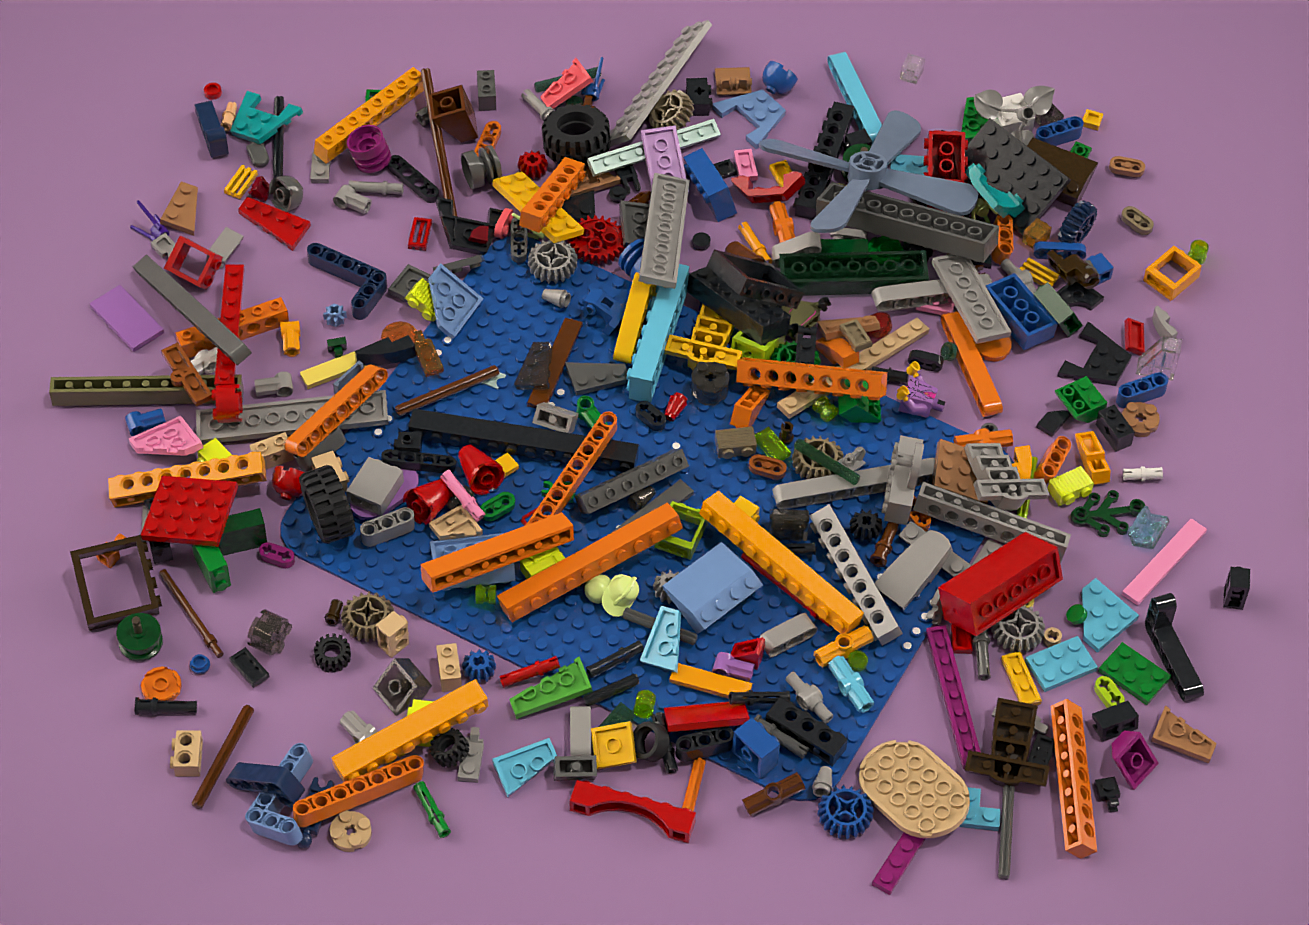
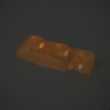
M422 330L415 331L414 339L416 342L414 344L416 355L425 376L428 377L444 372L443 365L432 340L429 338L425 339Z

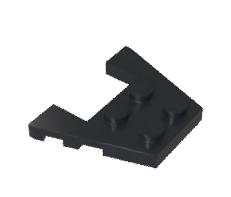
M437 197L436 206L450 249L485 255L493 241L495 226L503 210L489 208L486 223L453 216V200ZM489 226L488 242L486 244L468 241L470 234L475 228Z
M1087 322L1080 338L1096 344V347L1083 368L1065 360L1057 377L1065 378V376L1078 380L1087 376L1093 383L1116 386L1132 355L1093 324Z

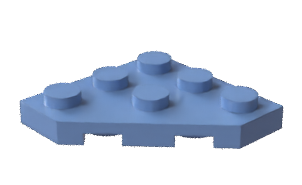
M440 263L428 278L437 327L453 339L484 298Z

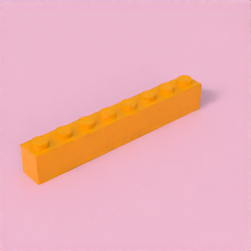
M476 679L331 757L333 766L343 783L374 771L384 763L393 762L397 756L411 752L415 746L431 741L437 734L446 733L457 723L462 724L466 722L470 716L484 712L489 707L488 698Z

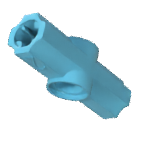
M844 656L834 657L828 663V667L837 679L841 693L849 697L859 713L867 712L874 706V701L864 688L862 677L858 672L852 670Z

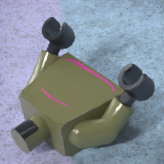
M823 297L818 302L800 301L797 309L777 305L791 315L787 335L797 342L798 325H802L804 328L815 327L817 321H820V310L825 312L828 309L827 306H831L829 298Z

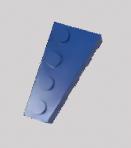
M703 148L684 156L685 172L687 175L690 174L692 183L696 184L698 192L702 194L705 203L708 204L716 220L720 222L736 214L737 210L729 188Z

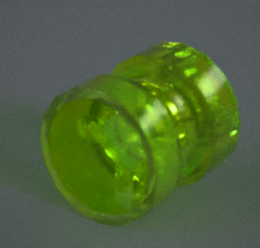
M1194 240L1191 243L1188 256L1196 260L1200 265L1203 264L1207 257L1209 245L1203 240Z
M821 396L812 406V409L820 414L824 422L834 419L839 411L835 405L830 403L831 401L827 396Z
M476 584V604L488 602L490 605H496V585L484 587L481 584Z
M641 690L637 693L633 709L637 717L645 719L653 715L656 703V696L653 692Z

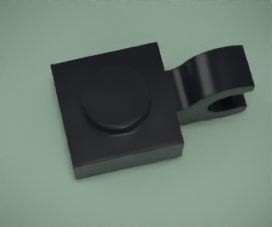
M1115 776L1096 779L1094 785L1099 800H1106L1110 813L1117 812V806H1119L1118 798H1120L1121 793Z

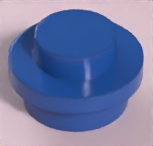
M202 654L195 655L190 661V668L196 674H203L209 670L210 661Z

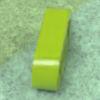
M1101 676L1097 678L1094 690L1107 708L1117 705L1116 702H1111L1112 699L1114 701L1118 700L1119 703L1125 702L1123 694L1109 677ZM1100 684H1102L1103 686L1107 685V690L1105 687H1100Z

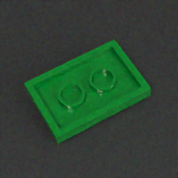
M1123 642L1098 670L1103 676L1109 677L1116 685L1145 705H1148L1171 678L1169 673Z

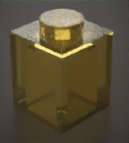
M1037 218L1024 230L1022 242L1033 249L1035 243L1040 241L1047 242L1050 239L1052 227Z

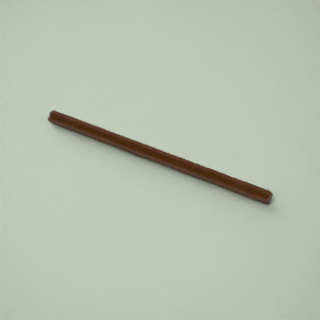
M429 68L421 69V76L443 196L446 199L453 200V216H457L442 130L431 120L428 94L434 93L431 71Z

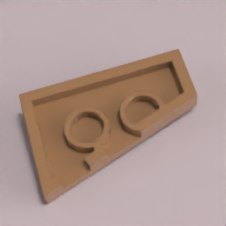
M871 315L817 321L818 329L825 340L845 337L840 330V324L855 319L859 321L865 332L880 329L879 321L875 316Z

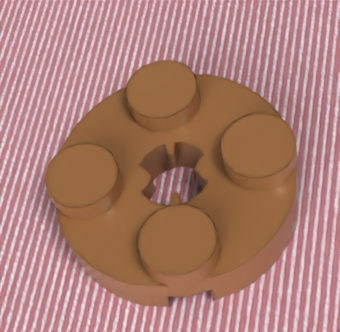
M1129 402L1122 412L1123 417L1134 430V436L1147 437L1158 428L1160 417L1156 406L1153 404ZM1137 417L1143 418V421L1139 422V419H1137Z

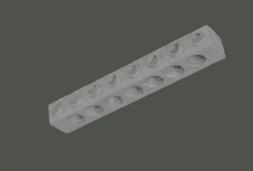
M925 482L922 483L913 508L914 511L1003 543H1008L1020 534L1027 532L1058 547L1060 563L1071 534Z
M830 504L809 515L812 523H810L811 528L815 534H820L821 537L818 540L823 549L827 548L829 550V553L826 555L832 564L836 563L838 568L835 571L840 579H845L846 583L843 585L848 594L853 593L855 597L852 599L854 605L864 612L862 619L866 626L870 624L872 627L871 633L874 640H879L883 646L902 635L900 627ZM853 573H857L855 577H851ZM866 588L864 592L859 593L861 589ZM875 603L872 608H868L870 604ZM883 619L881 623L876 624L878 620Z

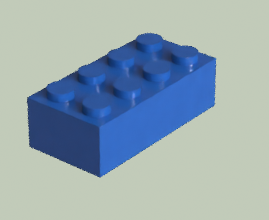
M1015 273L986 285L987 290L1011 330V336L1023 350L1054 338L1058 323Z

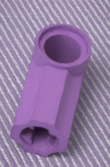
M720 652L717 654L712 672L750 682L755 664L734 659L731 654Z

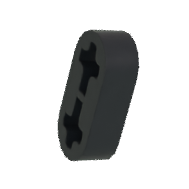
M912 350L909 353L908 363L911 364L916 361L921 369L938 372L943 367L944 358L938 354Z
M648 401L637 403L635 414L638 419L654 431H661L665 428L666 416Z

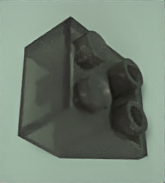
M769 509L768 532L777 540L807 541L809 527L808 510Z

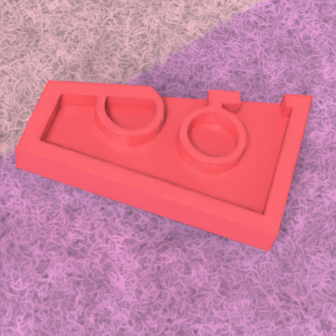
M577 58L572 61L573 65L568 70L565 69L562 72L563 76L558 81L553 82L541 95L540 98L547 107L556 108L593 82Z

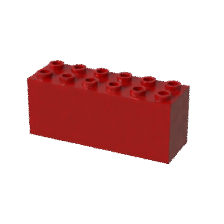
M1024 532L938 587L944 620L974 636H978L1063 580L1058 547Z

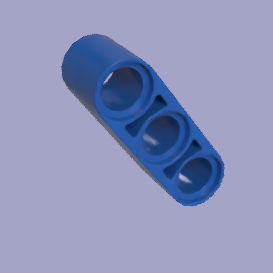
M1077 116L1039 127L1036 130L1035 138L1054 146L1071 142L1081 137L1084 122Z
M1158 372L1122 384L1118 389L1116 404L1121 408H1126L1129 402L1144 403L1163 396L1167 389L1168 376Z

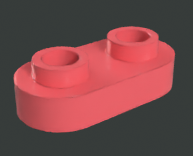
M505 208L496 223L494 237L502 239L504 236H507L511 220L514 218L512 216V209Z

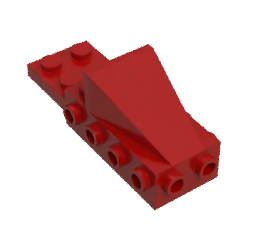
M929 131L928 137L924 138V149H927V155H924V166H927V172H924V175L967 183L968 177L965 174V167L968 166V157L965 156V150H968V140L965 139V132ZM926 204V206L929 208L940 210L938 208Z

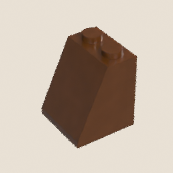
M463 85L428 94L432 122L461 143L478 138L475 112Z

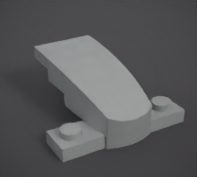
M969 443L965 445L966 456L977 478L973 486L979 501L990 500L996 508L1011 511L1020 508L1025 500L1047 499L1049 496L1044 479H1020L1017 467H1012L1009 455H1004L1000 443Z
M910 521L899 534V537L910 546L886 569L875 582V585L879 592L905 610L914 597L920 595L928 582L931 583L940 569L955 577L971 567V565L953 552L949 540L943 534L933 530L926 532Z

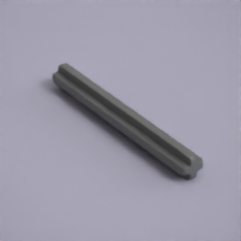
M1005 785L1003 788L998 877L1005 880L1009 879L1015 790L1013 786Z

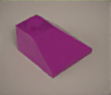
M1124 730L1112 742L1113 759L1130 788L1135 790L1159 763L1141 732Z

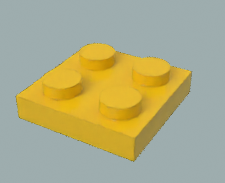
M628 721L591 728L597 770L637 763L632 722Z

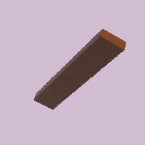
M565 317L527 402L528 407L536 409L540 403L545 402L549 404L565 368V362L568 361L583 327V322Z

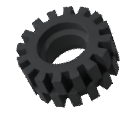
M332 633V637L326 634L325 639L322 636L320 637V642L316 641L314 655L316 664L320 666V669L323 670L325 668L326 672L332 669V672H336L337 668L341 671L343 670L342 666L345 668L348 666L347 662L350 663L351 651L350 644L346 638L343 639V636L340 634L337 638L336 634ZM329 649H338L340 654L336 657H327L325 652Z
M451 728L446 733L434 736L435 741L431 740L430 742L432 745L429 746L430 754L444 768L445 766L451 768V764L457 766L456 762H463L461 758H466L467 754L465 752H469V743L458 729ZM454 744L450 750L444 752L448 746Z

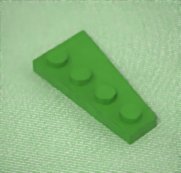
M580 656L574 659V662L566 667L564 665L559 668V672L551 677L546 676L541 679V683L538 685L530 686L510 698L509 700L516 719L593 692Z

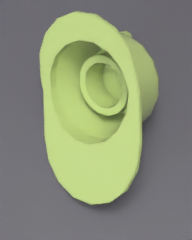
M619 574L611 579L602 595V605L608 614L619 617L623 615L625 608L632 606L639 593L636 577Z

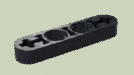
M392 155L388 163L389 171L427 203L436 202L437 197H439V189L401 156ZM404 172L412 173L410 176L403 175ZM416 182L424 183L422 186L415 185Z
M392 449L384 450L381 454V461L383 463L400 469L444 473L447 470L453 473L456 469V459L449 455ZM425 461H429V462H432V464H427V463H424V462H425Z

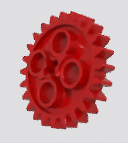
M594 215V219H591L589 216H587V220L580 218L579 224L584 228L583 235L568 239V244H570L571 248H574L578 259L584 257L583 262H586L588 259L591 264L597 261L598 265H600L601 261L607 264L608 259L613 262L615 257L620 258V253L626 248L623 247L621 225L617 226V221L610 222V217L607 220H604V216L598 219L596 215Z

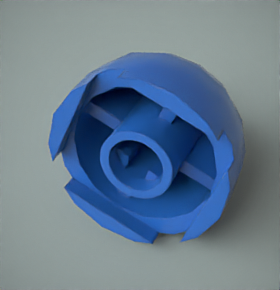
M769 61L765 66L762 80L766 90L771 94H785L791 91L798 78L790 69L788 71L784 70V65L775 61Z

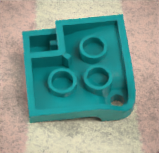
M974 163L970 165L966 170L967 177L981 196L1000 216L1005 218L1010 214L1015 218L1025 209L1021 204L1023 200L1017 193L1013 195L1010 191L1004 193L988 185V178L983 174L986 172L979 163L977 165Z

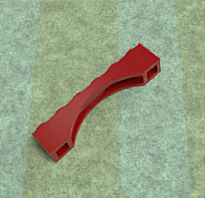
M577 780L569 801L570 811L587 816L607 811H625L638 814L654 822L664 831L668 838L689 843L696 822V812L688 808H678L667 802H656L648 797L634 796L629 792L616 791L608 786L601 787L589 781Z

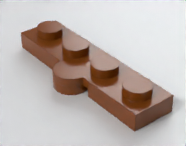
M177 342L162 349V356L173 371L170 376L172 384L177 387L183 386L196 407L212 400L211 391L179 343Z

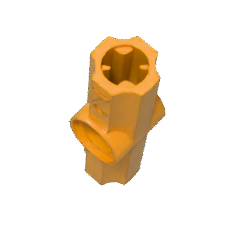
M864 625L848 634H839L835 641L814 651V657L819 666L825 667L836 656H844L845 659L849 658L852 652L873 642L874 637L868 626Z

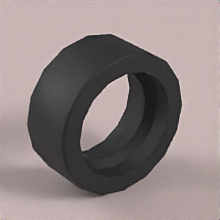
M647 721L639 724L633 731L637 758L649 762H656L662 759L669 747V734L664 726ZM653 730L655 743L650 752L647 753L645 750V740L647 735Z

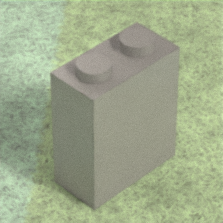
M368 457L346 491L348 503L382 516L404 482L403 470L396 466L385 464L379 459Z

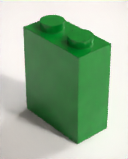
M192 545L194 558L212 592L223 591L231 586L228 564L220 549L215 546Z

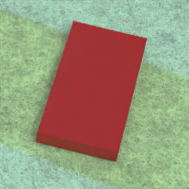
M729 702L664 708L668 732L739 726L749 720L745 704L730 705Z

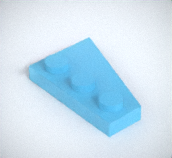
M664 606L660 607L640 658L642 663L678 673L681 612L679 610Z
M550 738L492 759L507 798L553 762L557 754Z

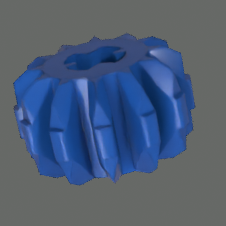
M478 649L477 653L471 650L470 656L465 655L464 662L462 663L465 677H469L470 681L476 679L479 684L482 679L488 682L489 677L494 676V670L496 669L494 656L489 655L487 650L483 653L480 649Z

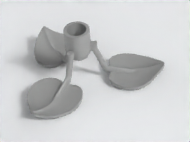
M1048 86L1029 88L1024 94V101L1028 106L1020 109L1000 108L1003 104V98L999 92L991 89L975 94L974 104L977 112L985 119L997 118L999 111L1017 113V118L1023 123L1019 127V131H1013L1011 134L1027 146L1032 137H1035L1032 131L1022 130L1027 125V121L1033 119L1035 114L1043 115L1049 111L1055 89Z

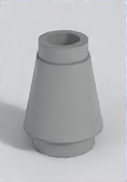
M544 289L542 299L563 308L569 305L571 294L567 290Z
M828 766L820 768L812 785L813 793L818 797L823 795L829 796L830 790L832 791V769Z

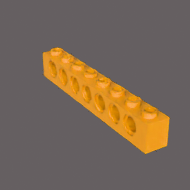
M412 67L315 139L314 154L327 164L348 148L347 138L351 132L364 125H379L423 92L421 72Z
M249 452L239 456L231 455L228 458L222 459L213 458L205 462H192L182 466L174 465L170 468H156L152 471H139L130 475H117L113 478H108L109 499L114 507L143 503L146 499L154 498L162 476L185 478L190 476V478L234 481L237 482L238 486L267 481L265 460L261 452Z

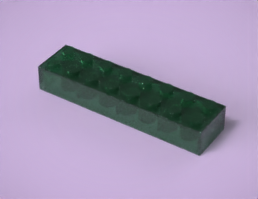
M926 250L779 254L778 270L804 292L803 296L871 294L874 289L882 286L929 281Z

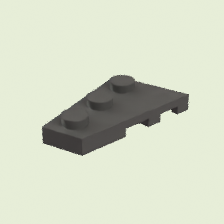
M565 362V367L576 396L628 383V371L625 364Z

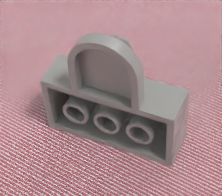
M900 435L899 443L895 442L882 507V513H885L884 521L904 525L908 523L923 455L924 444L922 439Z

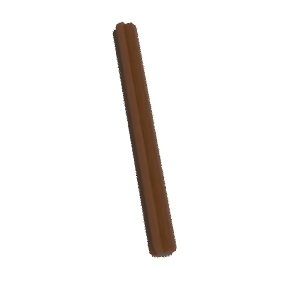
M493 365L395 406L396 413L402 416L412 412L413 408L419 409L489 380L500 374L499 369Z
M250 705L243 706L192 801V806L197 809L204 806L254 713V708Z

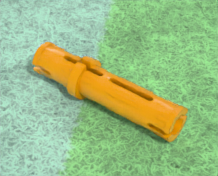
M742 222L741 224L744 228L739 225L738 229L752 251L772 264L773 260L767 254L766 247L760 243L748 222Z

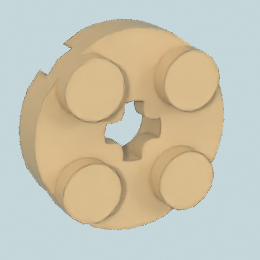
M346 810L340 813L330 825V835L335 847L345 852H354V849L364 848L372 836L370 820L365 815L355 811ZM354 828L356 833L347 835V829Z

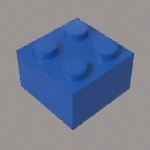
M750 718L734 731L732 752L759 779L778 765L780 743L775 736H771L765 730L762 723Z

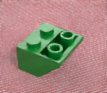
M1087 376L1055 390L1058 398L1072 416L1079 421L1086 423L1097 420L1098 411L1107 407L1108 402Z
M846 379L844 383L847 387H850V381ZM863 381V387L868 389V383ZM848 394L838 396L839 415L852 423L881 422L880 400H869L867 396L851 398Z

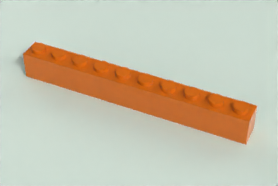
M667 502L497 595L503 612L511 622H514L683 529L679 515Z

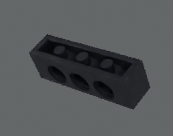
M780 697L766 713L767 722L776 724L778 730L808 747L810 753L832 767L846 750L848 739L842 733L835 732L826 723L813 718L807 711H802L795 707L789 700H784Z

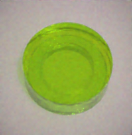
M854 651L848 656V664L852 670L862 671L867 667L868 657L862 651Z

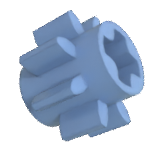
M334 303L329 307L326 306V312L323 313L324 320H327V325L337 327L344 324V318H347L346 311H343L342 305L339 306Z

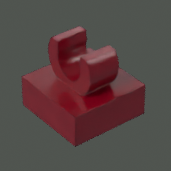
M259 176L251 185V191H248L252 198L257 197L260 202H265L269 196V183L263 176Z

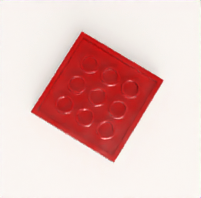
M162 476L141 533L142 540L218 547L238 489L237 482Z

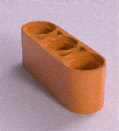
M998 215L993 225L999 226L998 245L992 251V260L1001 265L1003 260L1009 259L1014 249L1013 221L1010 215H1007L1005 218Z
M1057 437L1047 448L1034 472V479H1044L1047 485L1049 480L1057 475L1071 449V442L1067 437Z

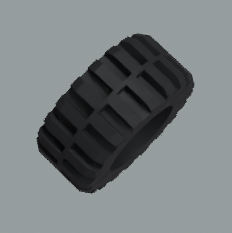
M581 104L561 106L556 111L550 112L542 124L543 149L546 155L558 164H560L564 157L585 163L588 166V158L606 153L610 149L609 120L596 107L592 108L590 105L583 106Z
M325 465L303 473L299 477L301 491L321 541L329 544L353 535L356 530L353 514L335 469L330 465Z

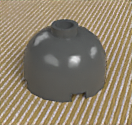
M284 175L271 180L269 194H273L274 200H271L273 205L280 210L289 212L301 204L303 200V187L297 179Z

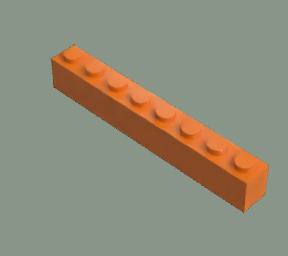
M561 512L420 564L422 580L432 593L573 541V524Z

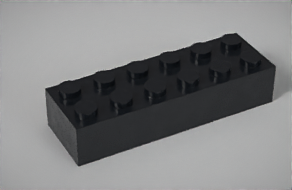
M707 266L689 273L687 292L759 345L766 344L788 334L791 315L776 304L738 295Z

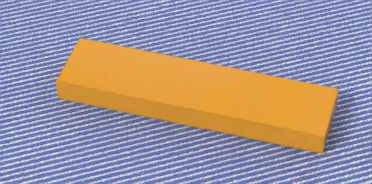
M678 663V673L672 672L669 679L670 683L728 699L729 692H746L751 690L753 683Z

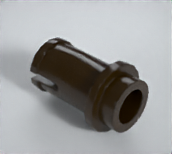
M786 421L784 422L785 424H781V432L779 433V440L783 444H789L794 439L792 433L793 424Z
M338 599L331 601L329 611L324 617L327 624L334 626L340 622L339 615L343 606L342 601Z

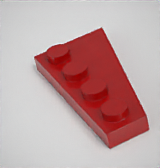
M246 197L238 208L241 216L254 225L262 227L263 231L275 236L276 240L280 243L284 242L292 251L311 226L310 221L250 197Z

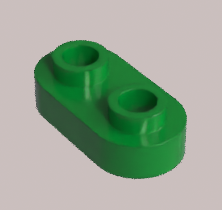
M502 492L484 502L480 506L486 514L482 519L494 521L513 510L515 507L514 495L510 492Z

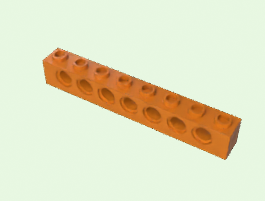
M743 357L737 360L736 382L743 383V386H754V384H757L761 388H772V386H775L779 390L794 388L797 392L812 390L815 394L830 392L833 396L848 394L851 398L867 396L869 400H880L881 397L886 395L888 372ZM756 369L760 372V378L755 374ZM773 371L777 372L778 380L773 377ZM791 373L796 376V382L791 379ZM809 375L813 376L814 383L809 381ZM827 377L831 378L832 386L827 383ZM845 379L850 381V387L845 385ZM863 381L868 383V389L863 387Z
M1065 699L1050 707L1065 851L1081 859L1096 853L1097 844L1082 708Z

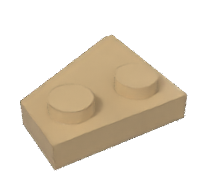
M462 504L429 522V527L439 540L480 536L483 534L481 527L468 511L463 509Z

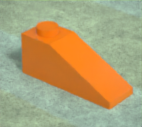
M755 384L751 386L735 403L730 425L736 428L751 427L771 390L761 388Z

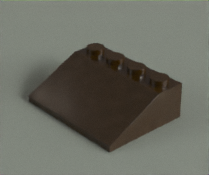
M1032 137L1027 146L1071 180L1055 200L1074 207L1076 203L1081 201L1098 166V162Z

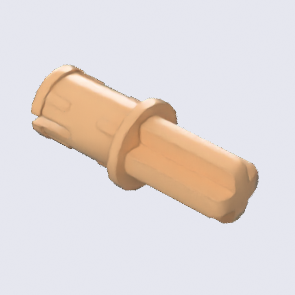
M228 102L226 110L222 113L223 119L220 125L224 127L225 131L231 130L232 123L235 121L236 102Z

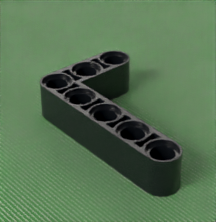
M1167 593L1151 598L1145 618V628L1163 665L1171 675V680L1180 698L1183 701H1188L1203 696L1204 688L1172 626L1177 603L1174 595Z

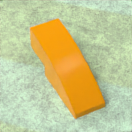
M1094 431L1076 433L1075 439L1084 469L1094 482V485L1110 482L1111 470L1105 460V452Z
M1030 445L1015 447L1012 467H1017L1020 479H1030L1032 469Z

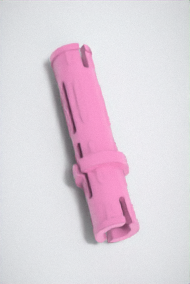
M450 470L445 471L440 476L459 499L463 509H466L476 522L486 515L476 503V499L470 496Z

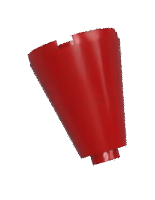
M466 445L461 448L458 458L470 489L478 495H486L490 493L489 490L492 488L497 489L505 476L501 464L473 445Z
M439 479L409 489L403 496V503L406 502L407 508L412 509L414 520L417 523L421 524L423 522L427 525L437 516L454 494L446 483Z

